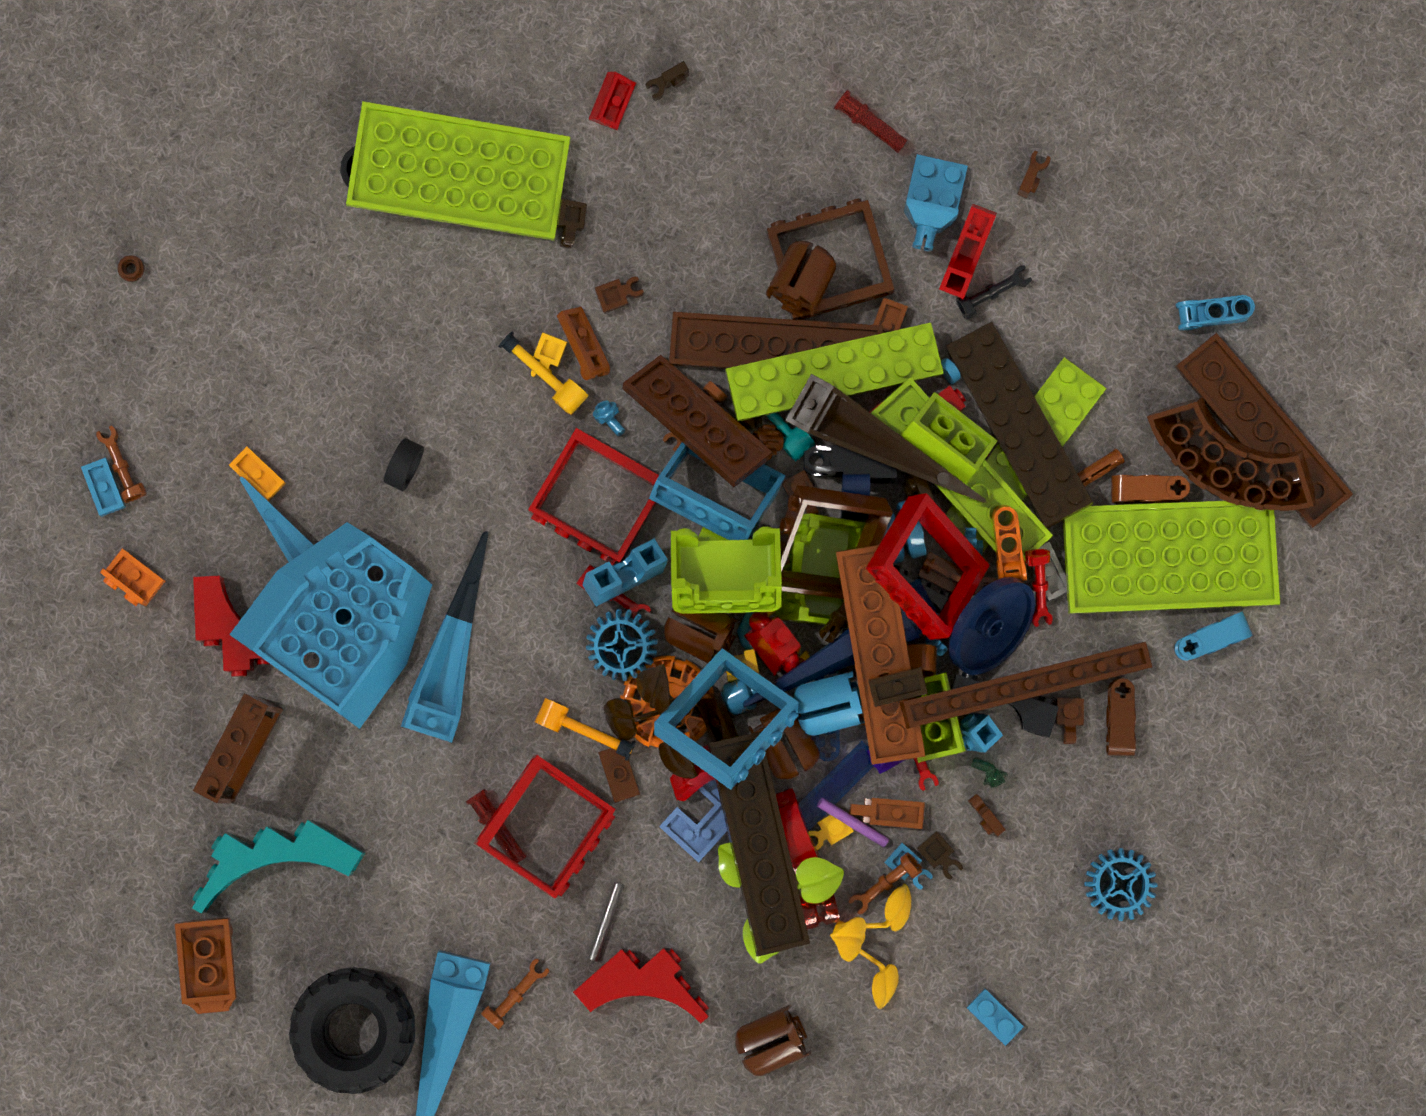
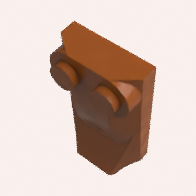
M209 918L175 923L182 1004L190 1006L197 1014L229 1011L231 1004L237 998L232 946L233 928L230 918Z

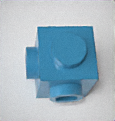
M971 713L961 720L960 730L965 749L968 751L985 753L1003 736L989 715Z

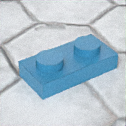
M106 457L81 467L99 516L103 517L126 508L110 463Z
M985 988L966 1007L1005 1046L1024 1027Z

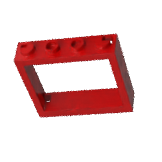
M576 428L528 510L533 514L532 520L543 526L546 523L556 527L555 533L565 539H568L569 536L579 540L576 545L588 552H591L592 549L600 552L601 556L599 558L605 562H610L613 566L615 562L620 563L624 560L655 507L656 502L648 499L618 553L541 509L579 444L653 487L659 475Z
M925 493L908 496L866 566V570L885 589L890 598L903 609L906 616L922 630L923 635H926L930 640L949 638L959 615L971 600L990 565L932 498ZM918 521L964 572L939 616L893 566L895 559Z
M534 755L473 844L550 897L556 899L558 895L562 897L569 888L570 883L568 880L573 872L578 874L586 861L583 860V857L588 850L593 852L601 840L598 835L603 828L607 830L611 826L615 818L613 813L616 809L540 756ZM540 769L601 811L551 886L489 844Z

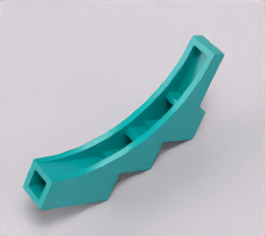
M307 820L306 824L301 822L294 833V836L297 837L295 841L270 826L266 827L265 830L260 829L253 839V843H255L254 848L234 835L225 833L223 836L219 835L211 847L214 850L211 857L220 862L218 865L214 864L206 876L209 878V881L205 887H200L192 899L195 904L192 909L201 914L206 913L215 899L234 881L253 870L274 863L287 861L311 862L330 867L347 876H352L365 852L312 820Z

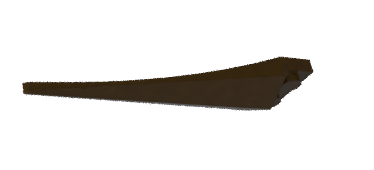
M813 374L810 375L785 421L812 436L979 502L987 503L985 498L838 388Z

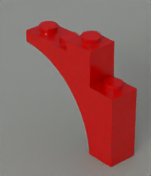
M193 577L196 641L203 642L205 647L220 646L219 641H222L223 671L231 672V677L247 676V671H254V660H257V665H269L270 663L230 636V633L241 618L229 600L224 577Z
M664 947L641 968L637 965L640 962L638 957L630 949L626 952L622 948L573 991L590 1013L597 1007L618 998L650 996L678 1005L690 1013L700 1024L709 1017V1014L706 1012L709 1009L707 1004L700 996L695 999L690 994L689 990L692 987L682 976L678 979L675 976L682 968L679 965L682 959L672 948L667 951Z

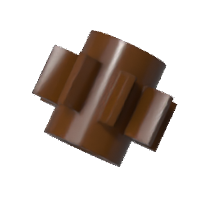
M763 424L762 427H758V431H754L752 434L772 451V455H777V451H781L784 441L783 434L780 431H775V425Z

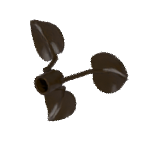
M665 664L645 669L637 676L638 692L645 702L650 703V707L654 708V711L633 717L632 706L626 700L614 698L605 703L603 709L606 721L618 738L632 739L637 732L635 722L658 714L661 715L677 698L675 697L670 700ZM662 742L659 744L660 758L664 766L671 773L682 778H695L698 776L693 762L667 743Z

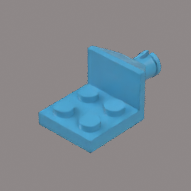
M916 155L904 208L905 215L913 228H916L912 247L920 250L923 238H925L923 251H933L935 235L955 223L967 165Z

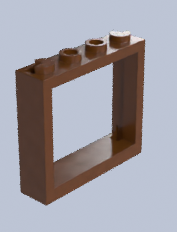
M854 199L846 203L847 206L841 208L829 206L821 209L819 214L811 216V213H804L796 216L795 221L786 223V220H779L771 223V227L767 228L768 240L778 269L783 259L778 240L779 235L857 213H863L883 282L822 299L813 317L894 293L895 289L868 200ZM804 312L802 317L790 313L793 320L811 318L810 313Z
M797 485L794 494L789 497L787 513L781 519L779 526L782 591L844 599L840 578L783 570L806 506L812 505L869 514L856 548L880 544L893 511L886 498Z
M244 693L193 791L215 803L234 804L283 709L261 697ZM266 712H274L275 715L273 716V718H270L265 715ZM227 786L234 789L231 797L224 794Z

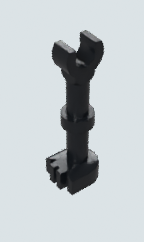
M1025 265L1017 267L1009 278L995 285L991 283L985 286V290L971 297L965 295L964 299L956 298V303L963 317L968 320L976 316L975 306L988 299L994 300L998 298L1000 293L1012 287L1029 285L1032 281L1031 277L1026 280L1019 278V273L1026 268Z

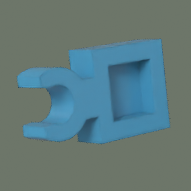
M901 843L884 863L894 870L901 864L900 857L907 852L919 864L922 860ZM922 869L923 871L914 879L912 878L914 886L921 890L923 886L919 884L918 877L922 874H925L929 879L933 877L925 869ZM906 873L901 878L905 880L909 874Z

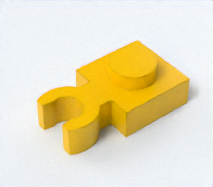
M542 332L533 357L539 359V363L552 373L551 364L557 367L560 365L568 341ZM531 370V376L535 377L536 373Z
M829 815L818 822L821 830L818 832L809 831L810 836L817 837L818 843L815 847L819 850L826 839L830 845H833L854 831L848 825Z

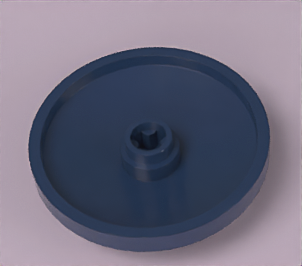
M1005 577L988 584L980 590L965 606L951 633L949 653L955 666L967 674L979 675L1003 663L1019 646L1031 625L1035 611V597L1032 589L1017 578Z

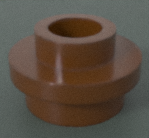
M125 256L118 264V273L125 281H137L144 274V264L136 256ZM132 264L135 265V272L128 273L127 267Z

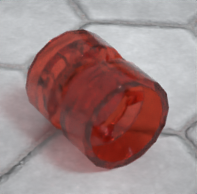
M834 894L821 903H808L802 896H799L807 930L819 927L820 922H823L825 925L840 922ZM824 905L825 911L818 913L816 906Z

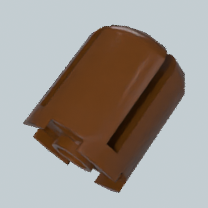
M795 241L788 247L766 291V296L769 300L771 296L775 297L783 303L781 307L783 310L800 317L803 316L804 312L810 313L811 317H813L836 271V261L832 255L819 245L812 250L813 243L808 241Z
M673 609L671 610L676 616L716 635V638L714 640L668 617L665 623L664 635L670 645L707 664L722 648L729 652L736 638L732 634L735 623L740 625V620L725 613L683 614Z
M778 708L761 717L760 721L762 724L754 729L749 726L750 733L762 732L781 709ZM798 713L799 716L795 719L794 725L790 728L787 726L783 732L802 769L806 772L817 763L820 751L813 737L806 734L800 727L798 718L801 717V714ZM780 739L775 746L770 745L766 750V755L772 774L778 779H792L799 776L782 740Z
M791 1005L741 1026L737 1030L735 1046L738 1054H743L786 1034L788 1035L787 1038L751 1053L741 1060L744 1067L753 1075L763 1076L811 1055V1050L806 1052L803 1040L808 1037L799 1017H792L788 1011L792 1007Z

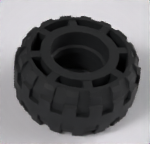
M343 968L318 978L303 992L290 1018L289 1040L298 1066L303 1069L307 1077L314 1083L336 1093H364L387 1083L398 1074L407 1062L415 1041V1016L406 994L389 977L366 968ZM350 1004L361 1005L369 1009L376 1017L379 1026L376 1043L369 1051L360 1055H348L339 1051L333 1045L329 1036V1024L332 1016L338 1009Z

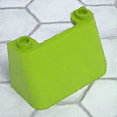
M811 513L803 514L788 554L791 563L785 565L783 570L840 578L836 551L856 548L865 523ZM782 591L781 607L776 610L775 614L776 617L778 616L783 621L825 626L830 620L831 613L839 609L844 599Z
M761 527L753 533L752 540L698 541V535L690 529L682 528L677 531H671L673 610L683 614L772 612L778 610L781 607L782 597L780 528Z

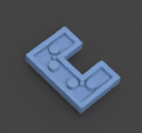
M712 780L698 789L714 804L712 809L698 824L676 807L659 826L698 863L727 832L716 780Z

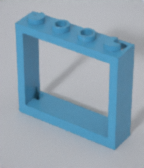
M682 442L657 478L649 499L728 540H749L777 496L786 475L763 464L743 480L746 484L766 493L751 520H748L671 480L688 454L702 460Z
M722 648L670 704L669 708L654 722V735L731 790L737 782L739 783L741 780L744 781L746 779L749 769L753 764L758 765L763 760L770 745L775 746L779 742L784 729L787 726L790 728L794 725L795 719L799 716V702ZM726 671L781 709L731 767L675 728Z

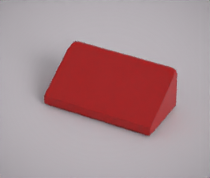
M616 71L607 72L589 120L618 130L636 82Z

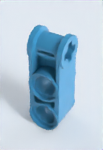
M1247 295L1206 300H1188L1175 304L1176 309H1179L1180 325L1178 329L1180 331L1242 323L1248 320L1255 310L1254 301ZM1235 304H1245L1248 313L1245 315L1238 314L1235 310ZM1209 307H1218L1222 313L1221 317H1211L1208 312Z
M1242 611L1222 619L1221 622L1210 624L1196 630L1197 632L1179 639L1175 644L1174 651L1179 659L1188 661L1205 654H1211L1229 646V644L1232 645L1253 636ZM1186 643L1194 646L1191 653L1184 652L1183 647L1186 646Z

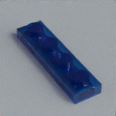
M863 741L799 802L808 831L827 813L817 807L821 798L835 805L874 767L867 752L869 747Z

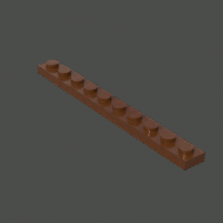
M1142 642L900 702L906 729L1152 668L1147 644Z

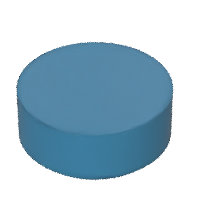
M948 358L941 360L944 373L942 376L948 383L953 385L961 378V374L951 360Z

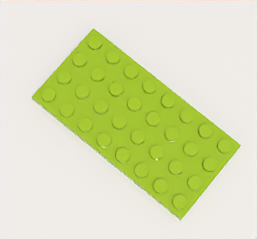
M362 101L346 206L554 240L570 136Z
M1227 501L1089 506L1063 520L1068 614L1280 605L1274 510H1257Z

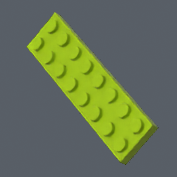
M931 323L725 369L737 422L791 410L811 374L835 386L847 396L901 385L910 377L914 381L944 374Z
M1065 357L1034 396L1062 447L1107 389ZM998 444L986 461L1014 493L1023 500L1027 494ZM952 505L946 516L965 536V528H973V526ZM976 531V539L983 540L984 552L989 544Z
M910 377L874 409L871 414L901 436L929 397ZM986 460L983 461L966 485L985 498L987 503L979 502L936 485L973 528H976V531L995 552L992 513L1000 505H1008L1017 512L1024 560L1025 551L1039 549L1053 536ZM1007 510L1002 511L998 516V521L1002 525H1006L1012 520V514ZM1007 537L1002 541L1001 547L1004 551H1010L1015 547L1014 538Z

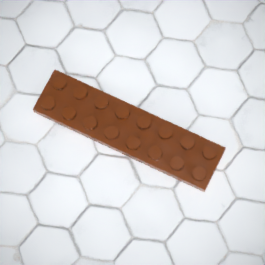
M880 544L836 551L872 765L925 757L921 725L906 729L900 702L916 699V697L875 707L868 679L911 669L901 607L890 598L885 589L866 570V566Z

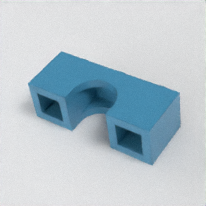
M654 538L632 549L630 555L622 562L614 566L607 562L587 572L583 587L597 607L663 573L668 559Z

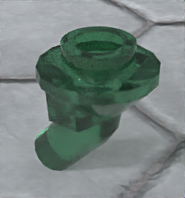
M976 757L973 759L971 767L986 772L983 782L984 786L990 785L991 788H995L1006 782L1004 777L1008 776L1007 772L997 769L990 762Z

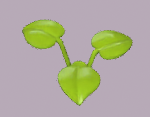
M730 843L722 844L718 847L720 875L728 885L740 888ZM817 857L808 858L801 862L796 870V879L800 883L797 884V888L801 889L802 898L806 902L821 903L830 898L839 888L844 871L825 859ZM747 919L743 927L744 944L750 956L757 963L761 964L779 952L756 956Z

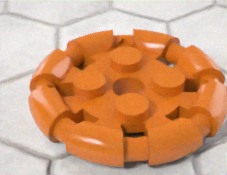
M671 655L653 657L654 662L652 665L644 664L646 669L665 664L670 696L673 698L679 696L702 671L701 668L687 659L682 661L675 659L676 656ZM638 668L635 669L636 673L639 674L641 672ZM672 669L682 671L680 679L670 677ZM629 674L623 684L625 685L623 696L620 695V698L630 703L633 709V717L640 712L646 714L654 711L655 709L650 707V703L645 702L642 698L641 701L633 699L637 689V678H633ZM713 687L706 694L714 693ZM692 708L690 714L685 716L681 720L682 724L676 728L685 724L689 731L684 734L696 742L705 734L707 728L701 714L699 718L692 716ZM659 714L647 718L641 724L635 722L637 732L634 738L647 747L651 745L659 748V744L664 742L653 735L654 722L659 718Z

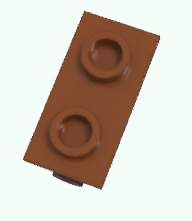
M929 552L918 576L952 593L964 572L957 565Z

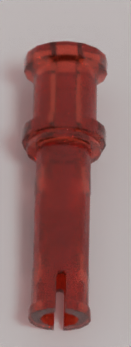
M847 90L833 109L842 111L852 119L851 122L858 125L859 123L899 153L908 139L869 111L870 108L866 103H860Z
M483 789L466 801L467 805L472 806L479 817V823H482V825L488 823L498 808L494 807L487 797L486 789ZM503 823L494 838L506 856L519 863L527 856Z

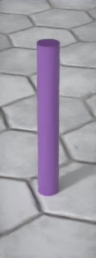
M821 798L818 802V808L884 848L887 845L889 838L824 798Z

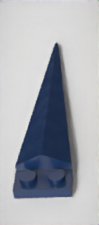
M920 578L909 583L939 616ZM901 608L906 641L910 642L920 638L919 634L922 633V630L906 616V613ZM849 629L835 638L834 642L827 644L797 667L772 682V684L786 692L855 664ZM755 693L743 702V707L751 706L766 700V698L759 693Z

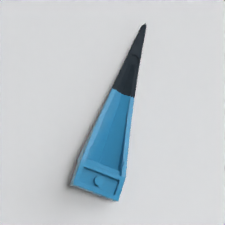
M487 531L482 533L414 684L401 727L451 743L461 716L468 649L488 540Z

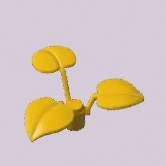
M905 883L895 889L887 899L885 922L866 923L863 918L855 917L847 922L839 921L835 925L833 933L830 934L843 960L850 962L858 954H861L878 966L880 972L874 976L872 983V995L878 1009H882L894 995L899 980L898 970L893 964H888L885 967L883 963L862 950L861 946L865 940L866 928H887L890 926L892 931L897 932L905 925L911 910V894Z

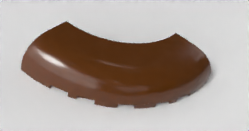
M1203 397L1158 410L1147 416L1158 443L1169 455L1171 462L1178 466L1193 483L1219 496L1220 499L1257 510L1289 511L1315 506L1314 487L1303 450L1290 453H1270L1250 448L1238 442L1216 423L1206 407Z

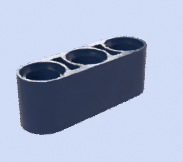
M843 474L841 492L870 496V474ZM841 510V519L868 518L867 513Z

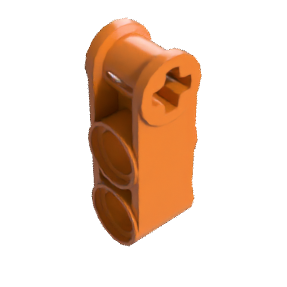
M1000 505L992 513L998 579L1014 577L1027 581L1017 512L1008 505ZM1005 510L1010 511L1012 514L1011 522L1006 525L1000 524L998 521L999 514ZM1007 537H1012L1015 540V547L1010 551H1004L1001 547L1002 541Z

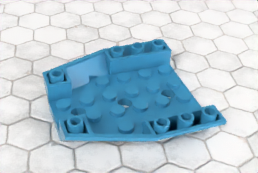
M346 522L277 570L232 630L230 636L255 652L360 729L407 665L432 584L413 567L372 537ZM378 566L382 569L383 577L380 581L375 582L369 579L368 570L370 567ZM346 609L350 612L351 620L348 624L342 625L336 621L338 610ZM309 652H314L319 657V664L315 668H308L303 662L304 656Z

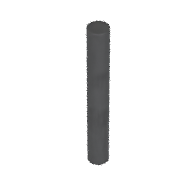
M613 883L588 956L590 960L596 962L599 960L624 886L622 884Z

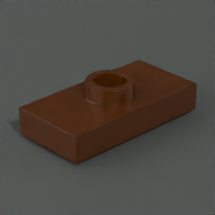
M610 748L598 753L614 802H620L640 795L629 759L626 761L624 756L616 753L617 750Z

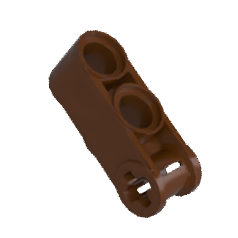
M1115 679L1108 686L1106 742H1109V745H1106L1107 756H1134L1136 750L1134 732L1136 724L1135 688L1128 679ZM1120 683H1122L1123 688H1127V693H1124L1122 698H1120L1119 693H1115V688L1120 687Z

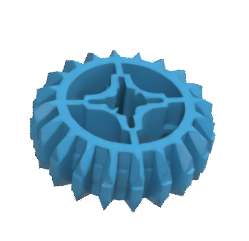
M617 609L615 618L611 611L606 612L607 621L601 616L597 618V622L601 627L594 624L591 625L590 629L596 635H587L586 639L594 642V644L587 645L586 650L595 651L588 658L590 661L598 659L599 662L594 665L595 669H599L601 665L605 667L602 672L603 676H606L609 671H613V680H616L618 674L621 673L623 681H626L628 672H630L633 678H637L636 668L642 672L646 669L644 663L652 665L654 661L648 655H656L657 650L650 648V646L656 645L658 640L649 639V636L656 632L655 629L646 631L645 628L650 624L649 620L644 621L643 624L638 622L642 614L638 613L632 619V610L628 609L625 617H623L622 610ZM616 624L615 638L607 642H601L605 629ZM624 624L634 628L641 636V639L630 637ZM620 636L621 639H624V642L626 641L630 644L624 649V653L620 650V647L617 648L614 645L618 643ZM637 647H643L640 659L628 665L629 651L637 649ZM603 650L615 653L620 665L611 662L605 656Z
M1118 848L1117 857H1115L1113 850L1110 849L1107 851L1109 859H1106L1103 854H1099L1098 859L1101 864L1099 865L1094 861L1090 863L1096 871L1095 873L1086 871V875L1093 877L1092 882H1084V886L1092 887L1093 891H1088L1085 894L1086 897H1096L1090 903L1092 907L1101 904L1098 909L1099 914L1102 915L1108 909V919H1113L1115 912H1117L1118 921H1123L1124 913L1126 912L1127 917L1132 920L1134 919L1133 910L1139 915L1144 914L1143 909L1140 907L1141 904L1150 908L1151 903L1145 900L1147 896L1150 898L1156 897L1155 893L1149 892V887H1157V883L1149 882V878H1154L1156 873H1146L1151 864L1150 862L1143 865L1140 864L1143 861V855H1138L1134 860L1133 850H1129L1126 857H1124V849ZM1126 862L1135 869L1132 872L1121 875L1114 869L1112 864ZM1104 870H1106L1110 878V884L1101 893L1100 878ZM1140 876L1142 888L1136 899L1132 891V884ZM1116 877L1120 880L1128 879L1126 881L1127 885H1125L1127 886L1126 892L1122 889L1114 890L1115 884H1117L1115 883ZM1121 894L1130 905L1115 907L1106 900Z

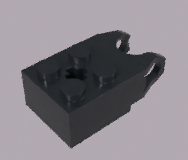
M838 445L813 446L805 451L803 470L811 476L841 477V483L843 474H870V483L894 484L897 479L896 468ZM812 456H819L822 458L823 464L818 467L810 464L809 459Z

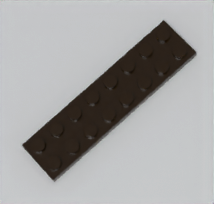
M993 322L946 345V350L958 368L963 381L1045 528H1049L1093 505L1091 497Z
M761 731L708 743L709 752L731 767L760 735ZM765 754L763 760L758 765H752L744 781L741 780L739 783L737 782L731 790L716 780L755 953L758 957L810 944L768 759Z

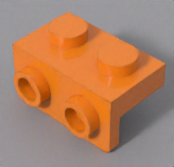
M123 548L110 565L100 571L105 576L103 582L114 590L118 587L126 592L124 598L135 606L138 603L147 606L166 582Z

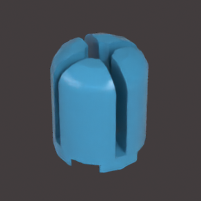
M853 671L802 684L796 688L794 699L799 702L798 713L801 714L798 721L806 734L816 736L865 723L864 717L860 718L862 703L857 681L851 682L850 680L853 677Z

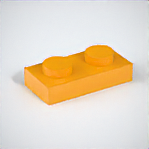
M247 446L229 464L240 477H244L268 502L286 484Z

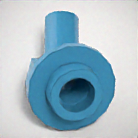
M606 400L595 406L593 417L599 424L606 423L618 437L625 432L623 426L614 417L619 413L615 402Z

